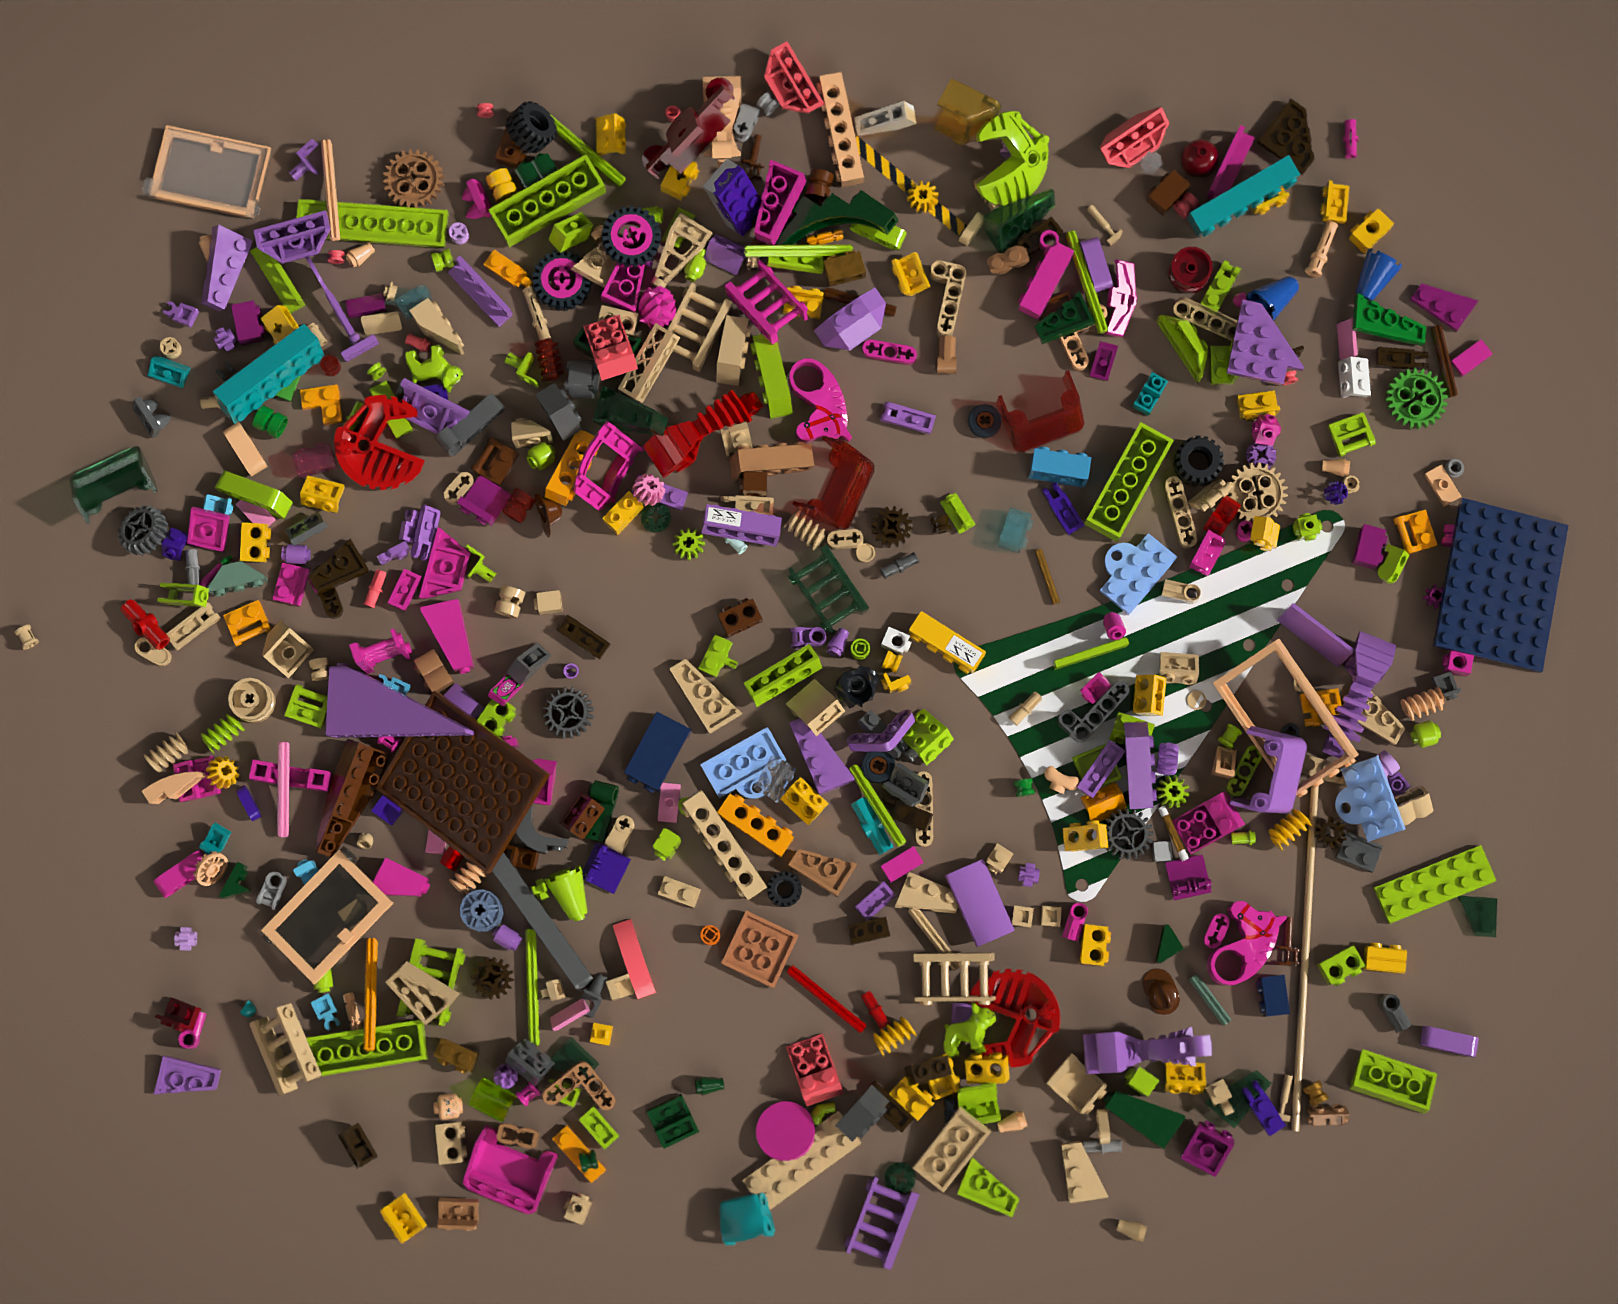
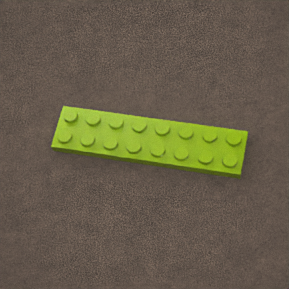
M298 199L297 218L327 211L326 201ZM337 202L340 231L339 241L445 248L448 210ZM329 233L325 240H330Z

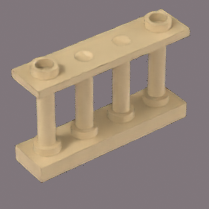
M691 283L690 287H686L682 297L684 299L668 331L679 333L700 343L699 346L701 348L698 353H693L678 345L673 350V352L690 359L693 363V369L700 372L725 323L726 315H729L733 308V302L725 299L724 303L720 302V304L696 293V286L694 283ZM693 299L716 310L718 314L715 320L707 319L686 309L690 300ZM682 315L707 326L709 329L707 336L704 335L702 337L679 326L678 323Z
M994 952L914 954V962H919L920 966H922V996L915 997V1001H920V1005H932V1001H978L979 1005L990 1004V1001L996 1000V997L988 996L987 965H989V961L995 960ZM970 961H977V965L980 967V996H969L968 965H970ZM931 962H939V965H941V996H930L929 965H931ZM950 962H958V965H960L961 996H949Z
M291 1003L274 1009L277 1016L271 1020L267 1016L249 1023L279 1096L298 1089L296 1082L302 1078L307 1082L322 1076ZM281 1024L285 1034L277 1038L273 1027ZM288 1042L292 1053L284 1056L281 1045ZM296 1060L300 1071L292 1075L288 1064Z

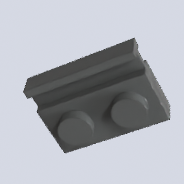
M1352 833L1345 834L1344 837L1347 838V841L1342 840V846L1338 850L1336 859L1371 873L1374 872L1383 846L1372 841L1368 842L1367 839Z

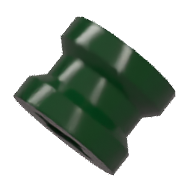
M594 1149L586 1154L583 1152L579 1153L583 1172H587L591 1168L599 1169Z

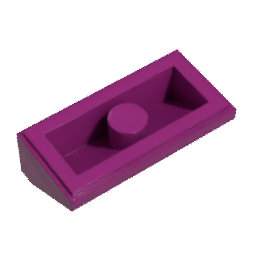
M383 293L346 300L347 314L350 319L387 312Z

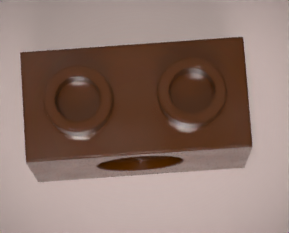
M744 471V477H740V493H744V496L767 497V472Z

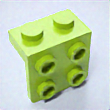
M921 709L914 716V723L902 739L927 766L951 744L954 738L947 727L927 710Z
M985 1082L979 1086H964L957 1090L958 1108L962 1107L982 1124L1001 1121L996 1083Z

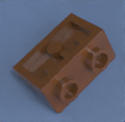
M581 792L560 822V825L583 840L604 811V807Z

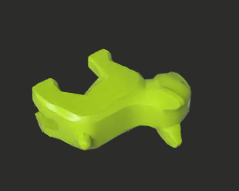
M441 345L431 346V358L423 363L418 362L419 357L415 351L406 352V363L412 374V382L415 384L417 381L439 379L449 393L452 386L460 382L463 372L460 367L450 365L443 358L444 350Z
M974 1002L972 1003V1015L969 1020L951 1024L950 1026L945 1024L946 1032L943 1042L945 1053L951 1058L958 1057L959 1051L957 1047L961 1041L970 1043L971 1048L975 1049L976 1053L986 1052L982 1043L985 1037V1030L996 1022L995 1013L989 1009L980 1008Z

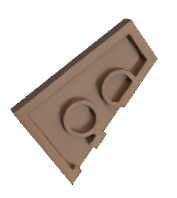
M801 849L797 850L788 864L789 868L838 897L857 866V863L829 858Z

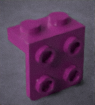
M479 476L465 498L460 496L457 504L460 507L459 510L468 516L472 514L476 517L475 520L482 525L488 524L492 527L511 495L485 477Z

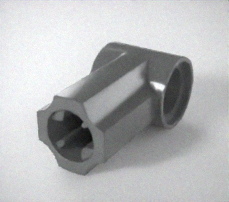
M1384 994L1379 998L1378 1005L1386 1014L1396 1033L1404 1031L1412 1025L1400 1005V999L1396 995ZM1388 998H1391L1393 1001L1391 1008L1386 1006Z

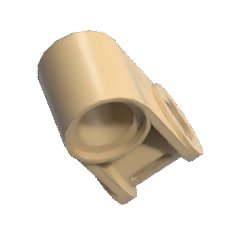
M626 815L618 817L604 846L622 854L635 826L633 819ZM626 819H628L627 823L630 824L629 828L625 827L623 830V826L620 823L621 821L625 822Z

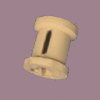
M24 625L15 631L16 636L20 638L23 644V650L30 649L39 643V640L35 639L31 632L30 625Z

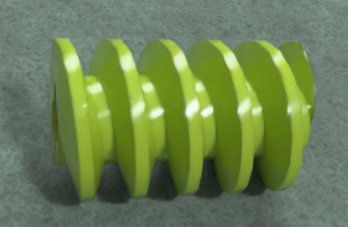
M225 714L227 721L220 718L221 725L219 726L214 723V731L207 728L208 735L201 733L202 740L212 753H214L213 748L216 750L221 749L219 743L225 746L227 745L226 739L232 741V734L238 736V729L245 731L234 715Z

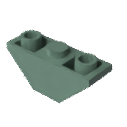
M239 561L222 565L208 588L211 595L219 597L226 595V592L232 590L233 592H241L245 590V587H261L263 583L268 582V579L257 570Z

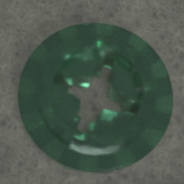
M656 503L653 506L648 504L642 510L641 522L650 532L664 531L671 522L670 510L661 503ZM655 510H657L659 516H662L658 518L657 525H655L654 519L650 518L654 515Z
M897 1162L887 1168L884 1181L888 1189L905 1194L914 1187L916 1175L910 1165ZM905 1170L903 1177L908 1183L900 1182L895 1186L897 1179L892 1174L900 1175Z

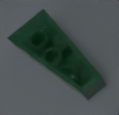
M603 386L592 421L601 427L606 421H609L620 431L663 436L668 418L648 406Z

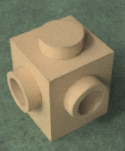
M578 1193V1195H573L572 1198L568 1197L564 1209H567L564 1218L583 1225L592 1204L589 1196Z

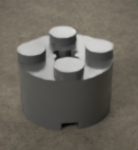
M572 360L567 362L569 377L565 380V390L569 391V396L572 398H595L594 394H597L599 386V374L595 372V368H597L595 360Z

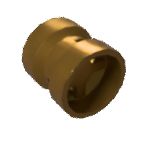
M1320 1080L1302 1088L1305 1094L1310 1095L1309 1103L1311 1107L1329 1099L1327 1093L1321 1090L1323 1085Z

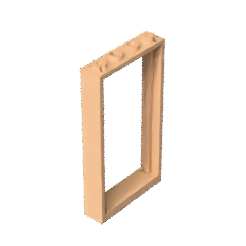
M1277 639L1213 682V684L1243 729L1247 732V729L1254 726V724L1226 683L1276 651L1345 752V755L1298 785L1296 796L1300 798L1308 793L1307 788L1310 786L1316 788L1324 782L1322 779L1327 775L1331 778L1340 772L1338 768L1345 765L1347 768L1356 762L1354 758L1359 754L1280 639ZM1248 734L1274 773L1277 758L1266 753L1264 749L1265 740L1262 737Z

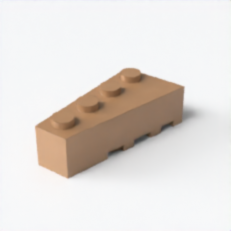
M796 442L794 445L789 446L786 443L776 444L775 447L759 445L757 448L750 449V446H743L729 459L732 481H738L740 476H744V471L767 472L768 476L780 474L783 470L785 474L810 471L814 467L811 444H805V442Z

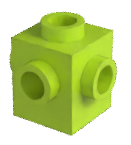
M1310 513L1299 515V518L1293 525V531L1298 541L1305 540V542L1316 540V537L1322 530L1320 519H1317V515H1310Z

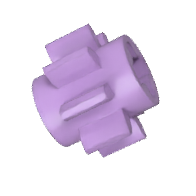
M180 927V931L175 932V946H180L182 951L191 950V946H196L197 932L192 931V927Z

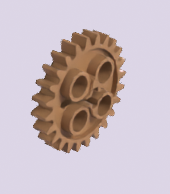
M410 149L407 155L402 151V157L396 154V161L389 160L392 166H385L388 172L383 173L384 177L387 178L383 180V183L387 185L385 191L389 192V198L394 197L393 201L395 204L400 201L401 207L407 204L408 208L412 205L418 208L419 204H421L425 208V202L432 204L431 198L438 199L436 193H442L439 187L444 186L443 181H441L444 179V175L441 174L443 171L442 167H438L439 162L438 160L434 161L433 155L428 157L426 151L421 155L419 149L413 154ZM420 167L427 168L424 172H418ZM401 169H408L407 173L399 174ZM424 184L428 185L426 190L419 189ZM403 187H410L407 192H401Z

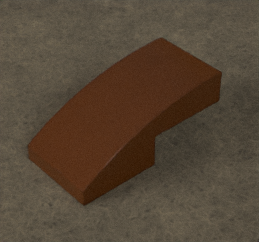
M507 845L504 853L514 867L536 871L540 852Z

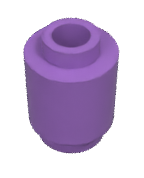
M283 545L281 552L282 561L294 564H306L307 561H310L311 550L307 548V545Z
M504 924L501 927L497 926L492 934L494 937L493 941L507 950L515 951L522 941L517 932Z

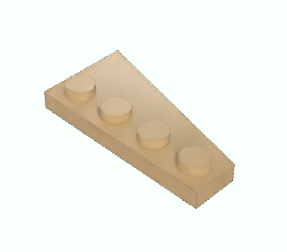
M686 659L669 669L709 734L742 715Z

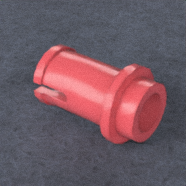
M411 333L408 334L405 340L406 345L419 349L421 353H427L431 345L428 339L419 338Z

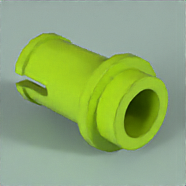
M1248 830V832H1231L1232 845H1252V843H1256L1255 832H1251V830Z

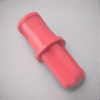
M378 569L375 571L372 582L368 586L369 590L363 603L364 605L375 608L378 596L382 592L381 588L387 575L386 572Z

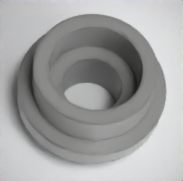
M1451 459L1445 464V471L1449 477L1457 478L1464 472V465L1458 459ZM1451 466H1455L1457 471H1452Z

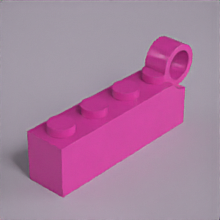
M1052 230L1043 232L1040 237L1039 244L1044 250L1043 255H1045L1043 262H1038L1034 270L1037 272L1035 277H1030L1026 285L1028 288L1026 294L1022 293L1017 302L1020 304L1019 311L1039 320L1074 253V250L1059 243L1058 234ZM1047 236L1053 237L1055 244L1048 246L1043 242V239Z

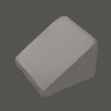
M1171 841L1151 843L1153 862L1173 861Z

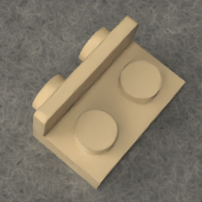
M1160 652L1159 676L1165 677L1166 683L1196 684L1199 676V655Z

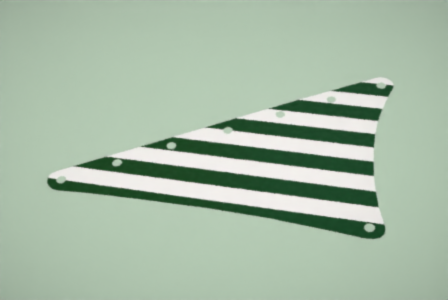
M1322 510L1312 514L1317 515V519H1320L1321 523L1327 520L1331 521L1334 527L1329 533L1321 530L1316 540L1305 542V540L1298 541L1293 531L1294 524L1279 530L1276 549L1263 551L1252 542L1218 557L1209 576L1190 569L1167 579L1188 585H1197L1201 590V595L1194 604L1161 596L1165 583L1164 580L1153 586L1130 615L1126 614L1111 601L1078 615L978 646L986 651V654L973 674L971 672L968 674L958 668L960 665L954 662L953 667L956 674L979 697L1001 726L1039 792L1052 823L1063 867L1065 887L1072 899L1079 902H1087L1093 899L1119 863V853L1117 852L1115 856H1112L1113 848L1108 851L1106 848L1077 852L1065 851L1063 828L1070 827L1069 824L1081 823V826H1084L1090 821L1088 812L1080 798L1086 794L1079 789H1065L1062 794L1049 788L1051 782L1045 778V769L1053 766L1063 775L1077 777L1081 782L1072 757L1108 743L1119 711L1155 724L1152 733L1154 747H1150V754H1154L1155 765H1151V772L1155 771L1156 783H1152V789L1162 787L1159 781H1165V777L1168 776L1159 774L1157 771L1159 745L1161 743L1168 742L1178 745V764L1175 775L1179 777L1227 706L1213 682L1267 646L1281 625L1277 619L1289 605L1296 603L1343 534L1345 522L1339 513L1333 510ZM1286 579H1290L1294 583L1293 590L1288 592L1282 588V582ZM1194 590L1186 592L1189 598L1197 597ZM1111 612H1115L1121 617L1126 629L1124 637L1129 642L1127 647L1054 670L1053 662L1056 659L1115 641L1108 638L1103 620L1104 616ZM1246 639H1252L1255 642L1256 647L1253 651H1246L1243 648V643ZM1160 652L1199 655V676L1196 684L1166 683L1163 716H1142L1133 713L1136 675L1155 674L1159 676ZM1252 667L1226 683L1233 695ZM1098 672L1112 685L1118 681L1127 683L1129 686L1128 695L1085 742L1079 743L1074 741L1059 727L1057 720L1063 711H1072L1082 720L1098 702L1096 701L1094 704L1088 703L1083 699L1080 692ZM1123 688L1117 689L1112 697L1116 698L1122 693ZM1193 691L1202 692L1206 700L1211 702V710L1203 712L1201 709L1194 710L1190 708L1187 703L1188 695ZM1034 692H1037L1042 697V701L1031 711L1032 714H1028L1018 726L1013 724L1008 717L1020 707V703L1023 704ZM1200 695L1195 708H1199L1200 702L1204 700L1202 695ZM1102 701L1104 709H1111L1112 705L1109 701ZM1092 714L1089 716L1091 723L1096 724L1099 722V718L1096 715ZM1065 715L1062 717L1064 724L1069 725L1072 723L1069 716ZM1079 728L1076 730L1078 737L1084 738L1086 736L1084 729ZM1114 742L1125 750V753L1117 763L1122 779L1116 781V784L1122 791L1129 814H1131L1132 809L1129 806L1126 747ZM1156 791V796L1161 794L1160 791ZM1163 797L1153 801V808L1136 809L1135 815L1137 816L1142 812V820L1146 817L1150 819L1163 800ZM1125 819L1130 823V827H1140L1135 821ZM1105 820L1099 822V824L1109 825ZM1119 820L1116 821L1112 828V836L1120 832L1118 829ZM1094 830L1093 833H1092V838H1093V839L1096 838V831H1095V830ZM1136 831L1124 832L1121 836L1118 837L1127 836L1128 839H1130L1129 836ZM1078 833L1074 836L1075 841L1079 838ZM1115 841L1116 845L1120 848L1129 849L1124 841ZM1079 879H1084L1088 882V889L1084 892L1076 888V882Z

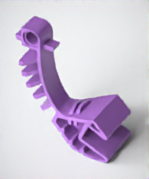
M1359 631L1353 648L1355 651L1346 659L1344 668L1352 676L1353 683L1350 686L1348 695L1343 698L1345 701L1343 706H1337L1336 711L1340 712L1339 715H1332L1346 737L1356 742H1360L1361 737L1353 730L1360 733L1363 732L1364 727L1357 723V721L1366 722L1367 717L1361 713L1363 709L1369 711L1370 706L1366 702L1368 697L1372 698L1373 696L1370 692L1381 681L1392 665L1396 650L1395 644ZM1329 732L1322 752L1339 759L1344 751L1332 733Z
M1187 1027L1186 1030H1179L1178 1033L1170 1032L1168 1037L1160 1035L1158 1039L1149 1038L1148 1040L1136 1039L1120 1032L1083 1035L1086 1074L1122 1072L1141 1061L1150 1060L1153 1062L1157 1061V1059H1160L1162 1063H1167L1170 1060L1173 1064H1179L1180 1062L1182 1065L1196 1066L1195 1057L1212 1055L1210 1035L1193 1036L1192 1027Z

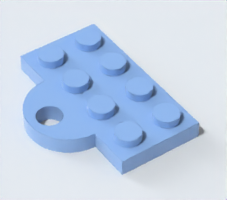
M1149 533L1137 547L1129 543L1116 544L1109 549L1105 556V569L1111 577L1099 592L1126 614L1130 615L1178 557ZM1117 551L1121 554L1122 559L1115 561L1112 559L1111 554Z
M766 727L700 765L719 799L734 790H737L745 798L758 799L767 794L771 788L772 774L770 770L787 760L769 728ZM761 783L763 791L760 793L753 792V784Z
M1379 756L1352 764L1347 768H1341L1347 787L1337 795L1335 807L1342 820L1349 824H1361L1368 842L1406 829ZM1344 802L1351 806L1349 813L1344 812L1342 809Z

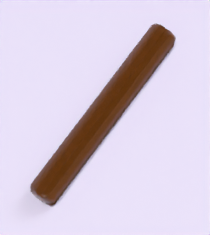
M826 287L824 291L825 298L849 304L859 297L858 295ZM886 303L884 314L893 317L896 313V306Z
M1435 325L1431 328L1444 386L1447 389L1446 395L1448 398H1452L1458 395L1442 326Z

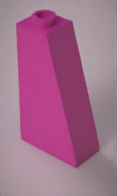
M454 599L420 607L424 618L453 670L459 672V674L469 673L470 669L474 668L460 601Z

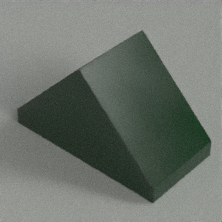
M1165 924L1162 927L1155 959L1156 964L1164 962L1184 949L1170 925Z

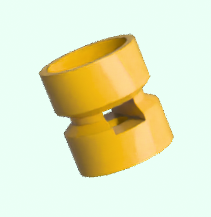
M506 168L493 171L486 177L487 184L493 190V196L498 204L518 193L515 184L511 182L512 178Z

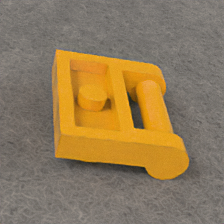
M1426 510L1393 519L1394 524L1398 527L1405 548L1403 550L1408 554L1437 546ZM1405 522L1409 523L1416 546L1411 545Z
M259 600L223 615L236 647L241 645L243 641L264 632L269 633L272 630ZM257 622H262L261 626L238 635L237 631Z

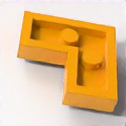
M337 384L300 390L303 410L321 407L324 425L343 423L339 386Z

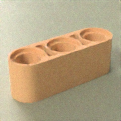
M240 422L233 424L223 431L251 477L268 467Z

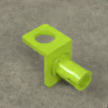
M510 352L508 354L510 358L506 357L505 363L518 369L516 374L521 380L538 388L540 385L537 381L526 375L535 360L534 356L528 352L525 358L522 359Z
M466 544L465 548L480 558L469 573L468 578L470 579L473 574H478L490 583L497 573L483 565L484 555Z

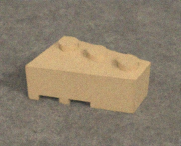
M726 315L717 360L716 383L739 386L741 369L745 367L746 358H743L744 353L748 351L749 342H746V339L750 338L752 328L748 326V318Z

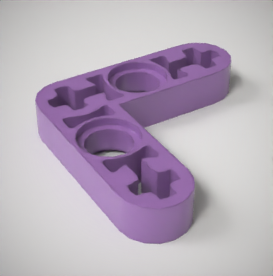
M903 710L894 717L883 733H855L849 736L846 742L851 751H890L909 730L915 718L911 710Z

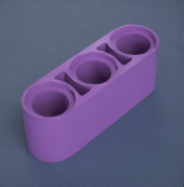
M1095 237L1080 241L1079 244L1095 291L1099 292L1113 287L1099 238Z
M1423 1026L1420 1045L1464 1056L1476 1057L1479 1038L1435 1027Z

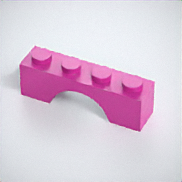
M252 760L249 779L255 782L278 785V764ZM289 767V787L328 792L333 773L311 768Z

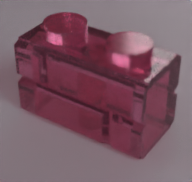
M321 442L315 444V448H300L296 450L297 453L292 454L300 479L337 469L330 444Z

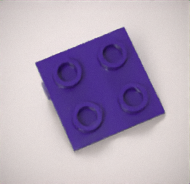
M596 843L582 870L583 880L615 894L631 859L602 844Z

